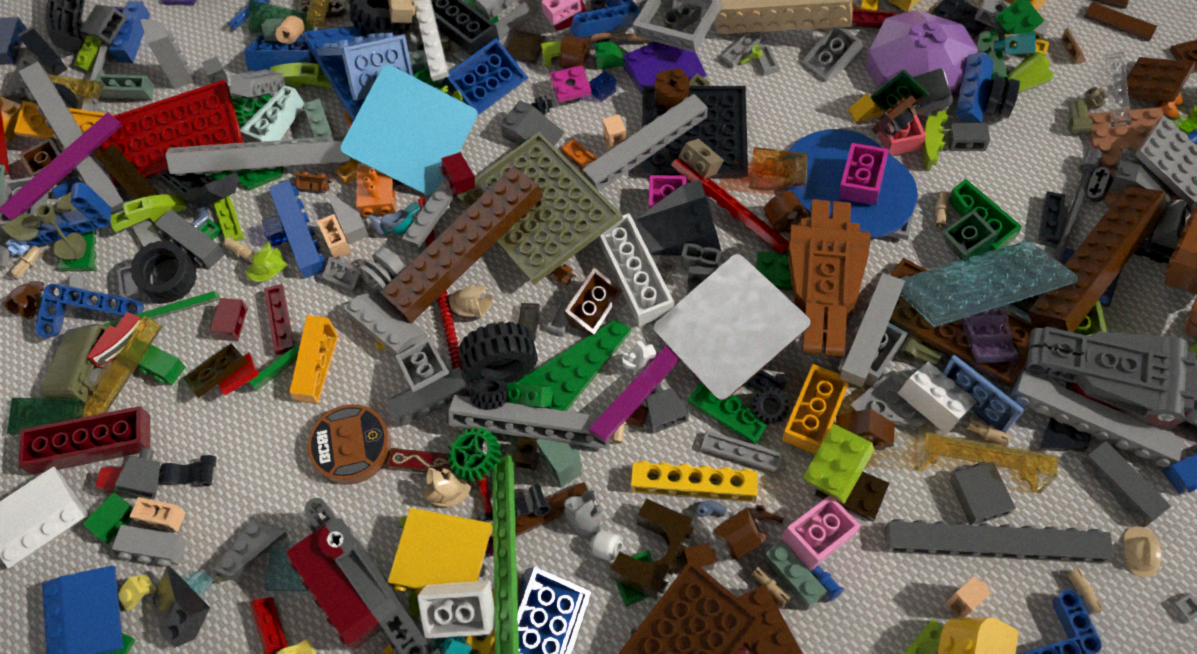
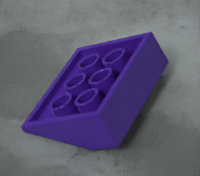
M652 42L623 55L624 70L642 96L643 86H655V78L660 71L681 68L688 76L689 81L696 73L703 78L706 77V72L696 52Z

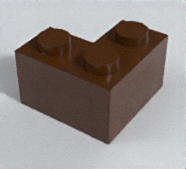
M869 408L836 416L837 426L870 441L875 450H884L887 447L894 446L895 423L873 409Z

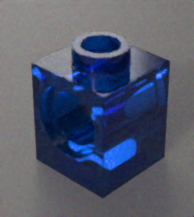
M606 71L602 72L590 81L591 93L601 102L617 92L615 77Z
M279 214L261 220L268 242H270L271 247L289 241Z

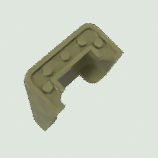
M91 324L68 329L63 334L62 341L43 384L40 386V393L48 402L91 406L94 398L89 396L88 389H91L93 385L88 382L94 364L87 356L106 331V326Z

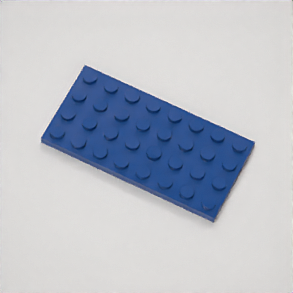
M354 26L303 32V39L354 122L365 99L353 101L343 56H318L317 49L322 48V44L337 43V41L346 39L348 42H351L354 37L362 36V39H365L367 36L365 33L359 32L358 28L356 29Z

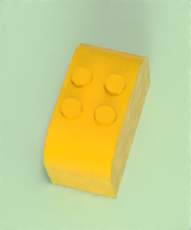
M993 617L950 618L943 626L938 654H1015L1019 631Z

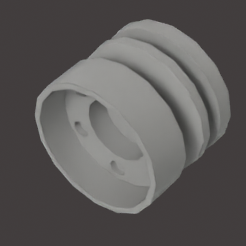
M380 247L372 254L373 261L366 260L365 265H361L358 268L364 281L380 295H382L380 291L406 268L402 261L385 247Z

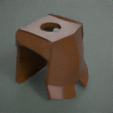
M751 508L739 511L714 528V533L730 549L731 560L741 559L742 556L762 543L764 544L769 537V534L760 531Z

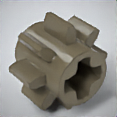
M1093 87L1085 92L1086 98L1082 100L1087 103L1088 109L1091 107L1092 109H1098L1105 104L1104 99L1108 96L1102 88Z

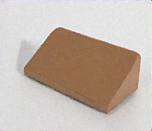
M1067 27L1060 41L1074 64L1086 62L1083 51Z

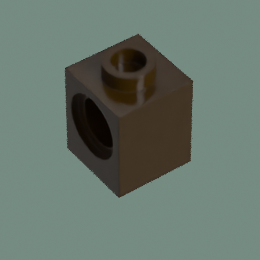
M529 437L519 438L514 458L517 468L536 470L539 459L537 439ZM528 449L533 450L529 455L523 454Z

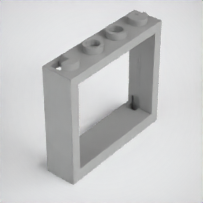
M648 0L633 24L635 36L692 52L697 51L722 8L721 0H676L708 8V11L692 35L649 24L663 0Z

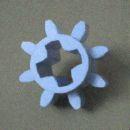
M12 237L5 243L12 256L16 253L21 256L30 247L26 241H19Z

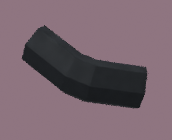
M48 0L45 22L48 36L56 48L69 52L83 46L84 38L79 30L81 29L85 0Z
M168 170L158 174L159 181L180 197L203 207L210 206L234 194L239 181L236 172L216 181L210 179L204 173L195 174L193 172L178 176L170 174Z

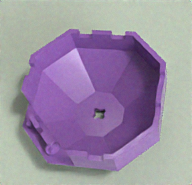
M914 10L885 19L869 49L865 65L877 86L889 76L902 69L914 77L943 68L952 98L958 96L962 86L968 55L977 53L978 48L962 24L920 10ZM925 34H927L928 36H931V38H924Z

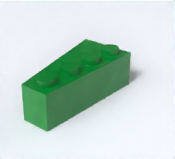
M966 178L952 189L949 202L961 218L975 210L998 233V237L986 253L990 259L1017 238L1022 226Z

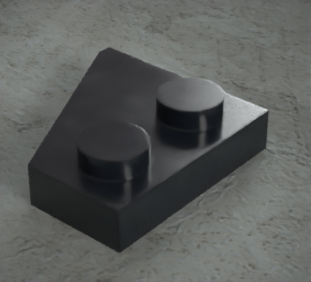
M1050 417L1038 450L1057 449L1058 451L1073 450L1074 452H1084L1088 448L1092 435L1087 432L1078 431L1075 427L1066 423H1060L1055 418Z

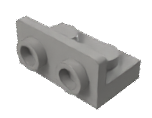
M337 256V259L329 257L322 278L357 291L362 278L358 271L361 264L355 262L349 264L347 263L348 259Z

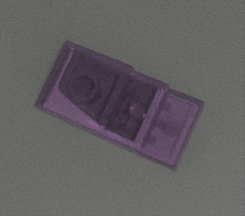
M996 294L956 295L960 319L976 362L1017 361L1019 354L1012 343L1014 336L1007 325L1008 316Z

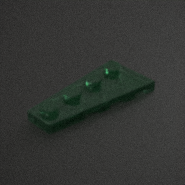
M249 0V32L263 33L262 24L267 19L285 20L288 16H296L302 20L305 27L303 32L314 30V16L312 14Z
M12 397L7 433L13 436L20 434L21 429L82 418L84 402L80 399Z

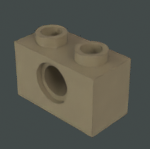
M699 139L686 142L679 155L681 160L704 179L716 175L724 161Z

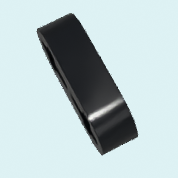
M1097 168L1092 174L1086 193L1093 202L1102 201L1107 194L1112 181V174L1108 168ZM1097 189H1099L1100 193H1096V195H1093V193L1097 192Z

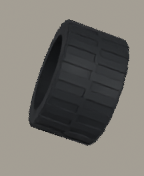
M156 241L143 246L135 254L131 262L130 272L132 280L144 293L158 302L168 303L182 299L194 287L195 280L197 279V270L194 262L178 245L169 241ZM171 259L178 260V269L172 279L163 284H151V273L159 263Z

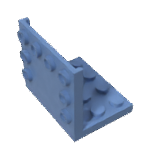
M393 32L375 33L367 35L365 39H362V36L354 37L351 42H348L346 39L337 41V43L322 44V48L317 49L318 56H343L353 101L367 97L382 67L385 65H391L413 76L405 35H393Z

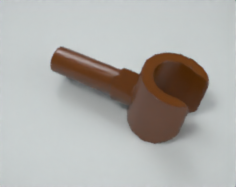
M763 505L756 506L757 510L763 511L760 515L754 513L757 520L762 521L767 518L783 523L784 518L766 512Z

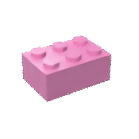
M829 495L788 526L780 540L787 545L811 572L851 540L861 526Z

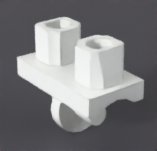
M638 341L632 352H627L623 355L622 364L626 368L634 369V376H638L651 362L650 358L655 357L656 351L652 344L644 346L642 341Z

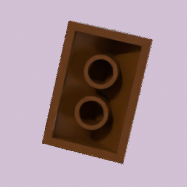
M592 268L563 311L570 327L594 335L623 290L596 268Z

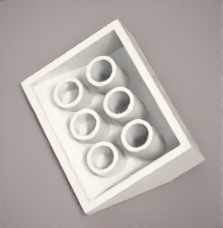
M55 466L0 501V558L7 568L17 566L87 519L90 515Z

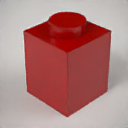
M101 467L95 487L103 493L112 494L115 492L116 494H126L114 491L116 481L123 468Z

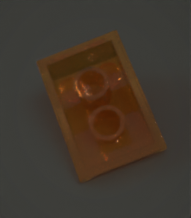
M754 147L750 163L748 189L769 191L805 185L808 153Z

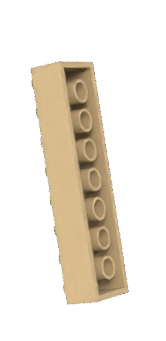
M721 0L722 8L714 20L717 34L851 27L853 8L852 0Z

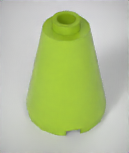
M1041 52L1030 53L1008 75L1009 80H1020L1018 92L1020 93L1050 82L1054 78L1053 70L1050 72L1048 68L1051 65L1048 59Z

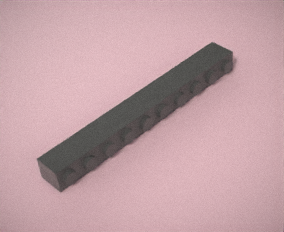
M893 519L885 527L887 553L1107 564L1114 559L1111 533L1102 532L1101 529L1080 531L1079 528H1067L1066 530H1058L1057 527L1053 526L1037 529L1032 525L1017 528L1010 524L997 527L991 526L989 523H981L976 526L970 525L967 522L948 524L946 521L926 523L924 520L904 522L903 519Z

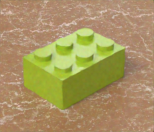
M833 424L805 472L803 479L807 485L828 496L831 495L834 499L844 504L875 449L870 441Z

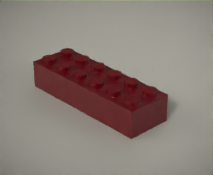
M141 406L21 429L18 467L33 475L46 472L54 466L58 470L141 453L142 448L150 449V415Z

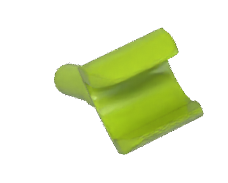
M753 46L752 53L741 60V64L743 65L753 58H761L762 50H760V46Z

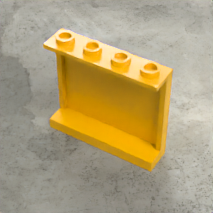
M410 508L388 583L396 592L406 593V590L413 591L414 595L418 596L426 585L478 581L489 537H493L492 523Z

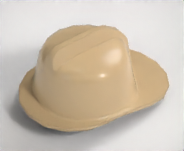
M1141 526L1129 528L1124 534L1125 564L1137 576L1150 577L1156 574L1162 560V551L1157 537L1150 530Z

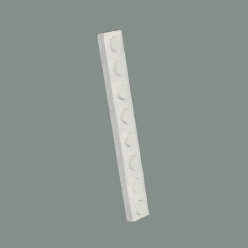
M413 0L431 78L433 81L449 77L431 0Z

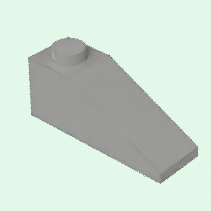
M327 194L348 243L351 244L369 237L367 232L369 225L366 219H362L356 210L333 194Z

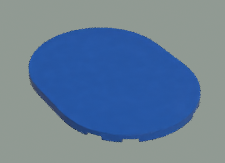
M827 129L801 138L788 150L782 165L784 187L786 191L795 193L809 215L812 199L830 201L829 216H831L833 201L851 203L850 222L860 223V231L870 232V238L888 236L902 228L912 217L918 198L916 182L908 169L890 153L887 156L876 205L839 199L840 185L851 144L856 143L883 148L871 138L855 131Z

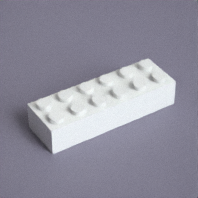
M630 213L623 215V219L601 234L597 240L620 288L623 290L622 292L638 325L641 326L662 318L674 307V301Z

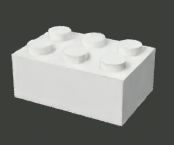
M929 362L914 373L898 392L903 399L945 434L977 402L970 394L963 391L953 380L946 377L937 367Z
M490 581L426 585L418 595L425 638L487 635L491 633L495 626V609Z

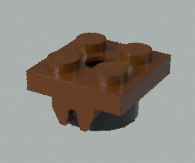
M911 95L905 100L903 97L892 108H889L882 116L875 120L876 125L871 129L875 135L881 132L886 137L890 134L893 136L914 119L913 116L917 114L912 106L916 102L915 98Z

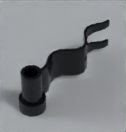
M202 455L199 462L188 465L163 463L160 465L159 474L165 472V474L159 476L158 485L161 483L185 485L199 482L201 486H211L217 457Z
M539 484L529 487L530 494L515 498V519L521 515L533 512L536 516H544L550 512L551 507L548 500L545 499ZM493 513L482 514L476 520H493Z

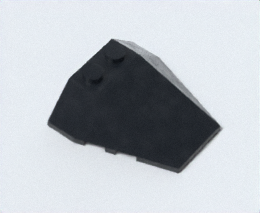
M700 180L680 186L635 219L637 229L650 255L681 256L684 244H696L702 248L710 247L721 251L717 231Z

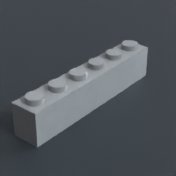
M882 273L880 280L875 279L871 289L875 292L873 295L869 294L865 303L868 309L867 311L862 310L858 320L862 323L860 327H855L852 334L855 340L853 343L849 342L845 351L848 357L846 360L842 359L838 370L841 371L839 379L863 387L904 286V280Z

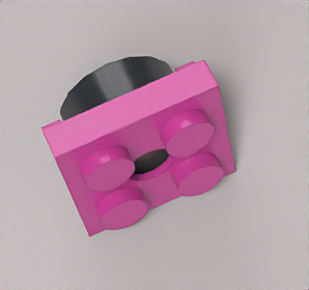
M582 65L550 73L553 91L559 103H576L583 97L591 95V88Z

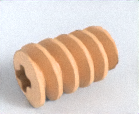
M288 16L276 29L277 40L286 44L294 43L304 31V23L296 16Z

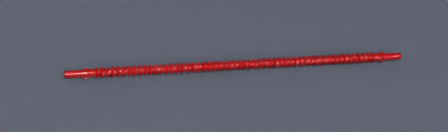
M425 198L418 199L420 211L426 204ZM433 229L425 239L426 247L436 239L434 238ZM445 291L437 300L440 305V314H442L441 318L443 319V328H445L446 342H448L447 346L449 347L450 361L453 366L452 370L459 367L463 371L459 355L458 338L456 337L457 333L455 332L452 310L450 309V301L447 295L448 292ZM485 474L483 481L478 479L476 483L480 486L479 494L483 500L485 513H493L490 498L491 491L487 484L489 479L486 478L487 475Z

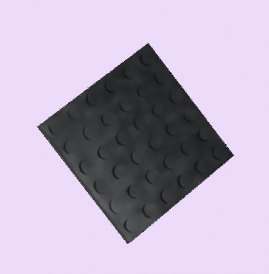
M643 86L642 127L653 122L658 116L668 112L665 106L657 104L655 100V86ZM689 86V97L695 94L707 106V118L641 162V177H650V175L682 176L671 165L675 159H679L685 143L696 139L701 140L724 160L717 174L710 177H748L746 86Z

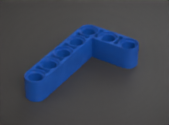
M604 0L609 8L575 14L570 32L574 36L584 37L633 27L641 9L633 0Z
M75 183L71 189V204L77 210L57 215L55 222L65 237L71 233L83 234L109 226L111 224V207L87 184ZM41 220V227L37 228L39 232L37 237L26 242L30 245L38 246L63 238L52 224H45Z
M49 284L44 289L36 332L41 337L58 336L62 329L67 304L125 315L126 312L133 315L144 311V305L141 301L63 284ZM56 288L59 289V295L57 297L54 295V290ZM74 292L78 293L76 301L73 299ZM94 295L98 299L95 305L92 303V297ZM113 299L117 303L114 309L111 307V301ZM132 303H134L136 306V309L133 313L129 309V306ZM52 306L55 308L54 315L50 313V308ZM48 324L51 326L50 333L46 331V327Z
M1064 590L1054 597L1052 602L1068 639L1021 654H1064L1063 647L1068 649L1070 654H1097L1102 649L1101 640L1076 592ZM1062 598L1069 601L1070 607L1063 603ZM1073 619L1079 622L1080 628L1074 625ZM1084 641L1090 644L1091 651L1085 648Z

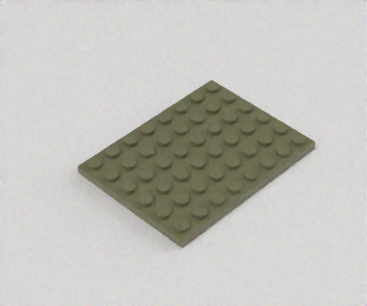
M540 132L477 176L474 189L456 194L457 198L468 209L513 166L539 185L543 198L497 241L498 245L534 285L623 219L622 214Z

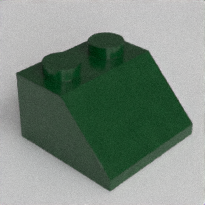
M972 210L942 231L945 243L967 267L984 257L998 237V233L975 210Z

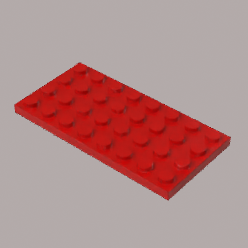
M221 80L114 115L113 117L123 126L103 142L102 147L104 151L111 144L116 145L145 178H149L169 170L165 155L169 148L244 142L228 83L226 80ZM110 174V178L113 181L116 188L122 187L119 184V182Z

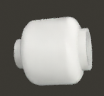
M601 530L592 536L590 547L595 557L612 561L617 557L619 551L622 552L623 542L619 535Z

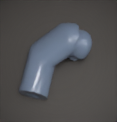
M203 206L196 207L197 219L191 223L197 229L209 219V211Z
M707 500L696 507V513L700 517H705L712 513L724 517L728 507L715 501Z

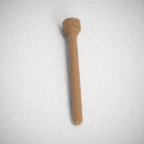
M603 32L590 35V42H597L600 39L654 42L636 37L635 34Z

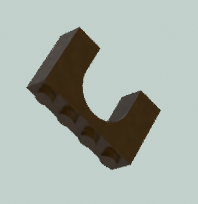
M646 498L637 516V525L660 535L668 546V552L658 561L643 562L619 551L610 569V578L657 600L659 594H664L669 582L666 580L668 575L672 576L675 572L677 556L682 557L686 547V545H683L685 539L691 538L694 527H691L693 519Z

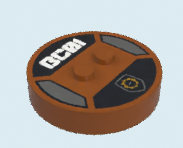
M358 404L342 405L325 413L313 426L308 439V454L314 467L324 478L341 485L361 483L374 476L386 463L391 449L390 433L383 419L374 410Z

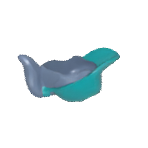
M415 203L410 204L404 210L400 209L394 214H387L381 219L373 215L367 217L372 221L378 234L386 235L393 233L403 235L413 223V216L420 209V206Z

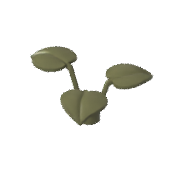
M71 192L58 202L57 210L48 204H42L36 209L37 216L29 213L22 214L9 223L2 225L5 232L12 238L19 241H29L37 237L39 233L37 228L41 227L42 220L45 224H52L63 238L54 245V253L57 257L63 260H78L86 251V242L80 234L71 233L65 237L55 223L57 219L56 213L62 214L77 210L71 204Z

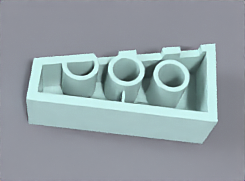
M284 85L240 129L241 135L246 142L281 140L304 104L296 89Z

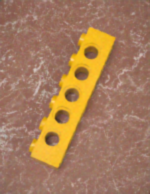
M642 460L633 462L631 493L756 502L758 472L747 468L741 470H732L730 467L715 469L707 465L691 467L689 464H679L677 466L670 465L667 462L651 464L648 461ZM651 474H655L658 476V478L656 480H650L648 476ZM670 476H677L679 480L672 482L668 478ZM696 477L699 479V482L691 483L689 479ZM717 479L720 481V484L713 485L710 483V480ZM736 480L739 481L741 485L735 487L730 482Z

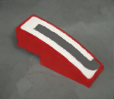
M126 312L116 328L108 326L87 358L95 366L100 367L127 349L141 335L147 325L139 316Z

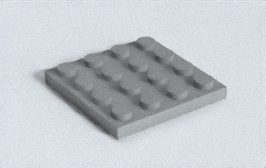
M1162 116L1151 129L1135 153V156L1183 201H1186V204L1190 207L1197 202V145L1184 132H1181L1173 121Z

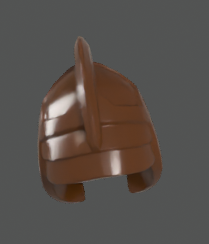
M31 281L14 288L4 300V308L14 315H22L26 319H32L36 315V310L41 306L44 283Z

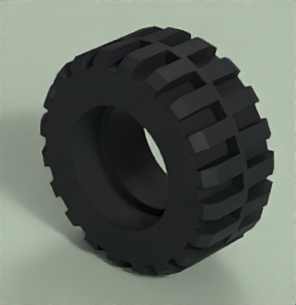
M350 0V20L354 27L358 28V31L362 34L365 33L366 36L375 33L393 32V35H403L410 28L411 23H392L388 0ZM375 8H385L388 10H378Z
M498 322L497 324H487L485 327L481 326L476 331L468 333L459 345L463 373L471 383H473V380H477L478 377L483 379V376L487 378L493 376V379L498 377L500 381L504 380L505 383L514 382L516 379L523 378L525 374L528 375L535 368L538 361L532 333L526 326L520 323Z

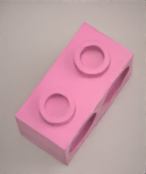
M580 0L541 1L543 14L553 25L581 11Z

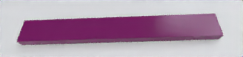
M107 112L0 207V211L11 221L24 214L123 125Z
M666 345L589 428V433L606 443L679 363L681 359Z

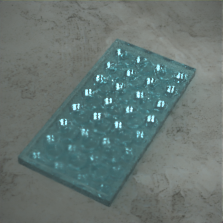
M1025 240L995 251H988L979 256H972L969 260L955 261L945 266H939L932 270L903 277L901 280H904L905 283L900 295L928 322L937 327L1076 283L1078 275L1030 240Z

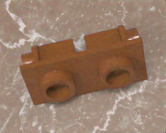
M300 171L299 174H292L297 177V180L293 182V186L295 185L297 189L310 190V185L313 184V191L325 192L329 191V184L327 183L332 182V180L327 178V175L316 173V176L304 171Z
M564 263L563 266L560 265L554 270L556 273L553 278L563 285H569L571 275L575 277L577 275L573 274V269Z

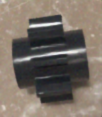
M547 95L534 98L535 103H531L533 107L542 114L550 113L549 108H552L553 105L551 99L547 100Z

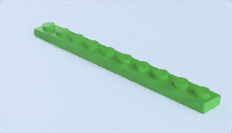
M507 455L500 458V463L494 464L496 470H492L495 654H519L513 458Z

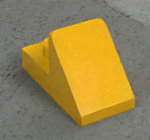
M868 93L848 110L855 123L879 117L884 113L872 101Z

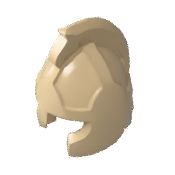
M470 285L463 290L459 289L452 292L450 307L461 316L485 317V312L492 305L493 295H485L480 300L479 296L488 287Z
M429 468L426 476L428 487L424 491V500L430 501L436 506L452 507L467 498L471 487L470 484L468 485L466 481L456 477L455 473L448 469H442V472H444L442 476L441 472Z

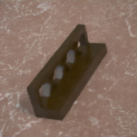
M111 144L103 152L96 149L92 152L134 200L160 195L116 145Z

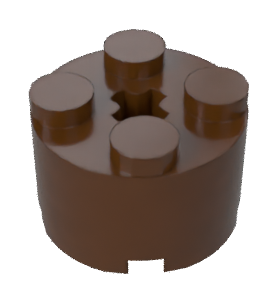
M572 35L564 36L560 46L562 58L559 57V67L569 69L582 65L585 71L586 59H589L591 49L588 48L589 39Z
M667 69L658 72L656 75L655 100L658 105L665 106V109L669 110L671 107L680 104L686 97H689L690 81L683 69Z
M785 191L782 192L783 195L779 198L776 195L770 199L765 205V213H763L773 229L779 233H790L791 224L798 225L802 218H807L808 216L806 208L795 193Z

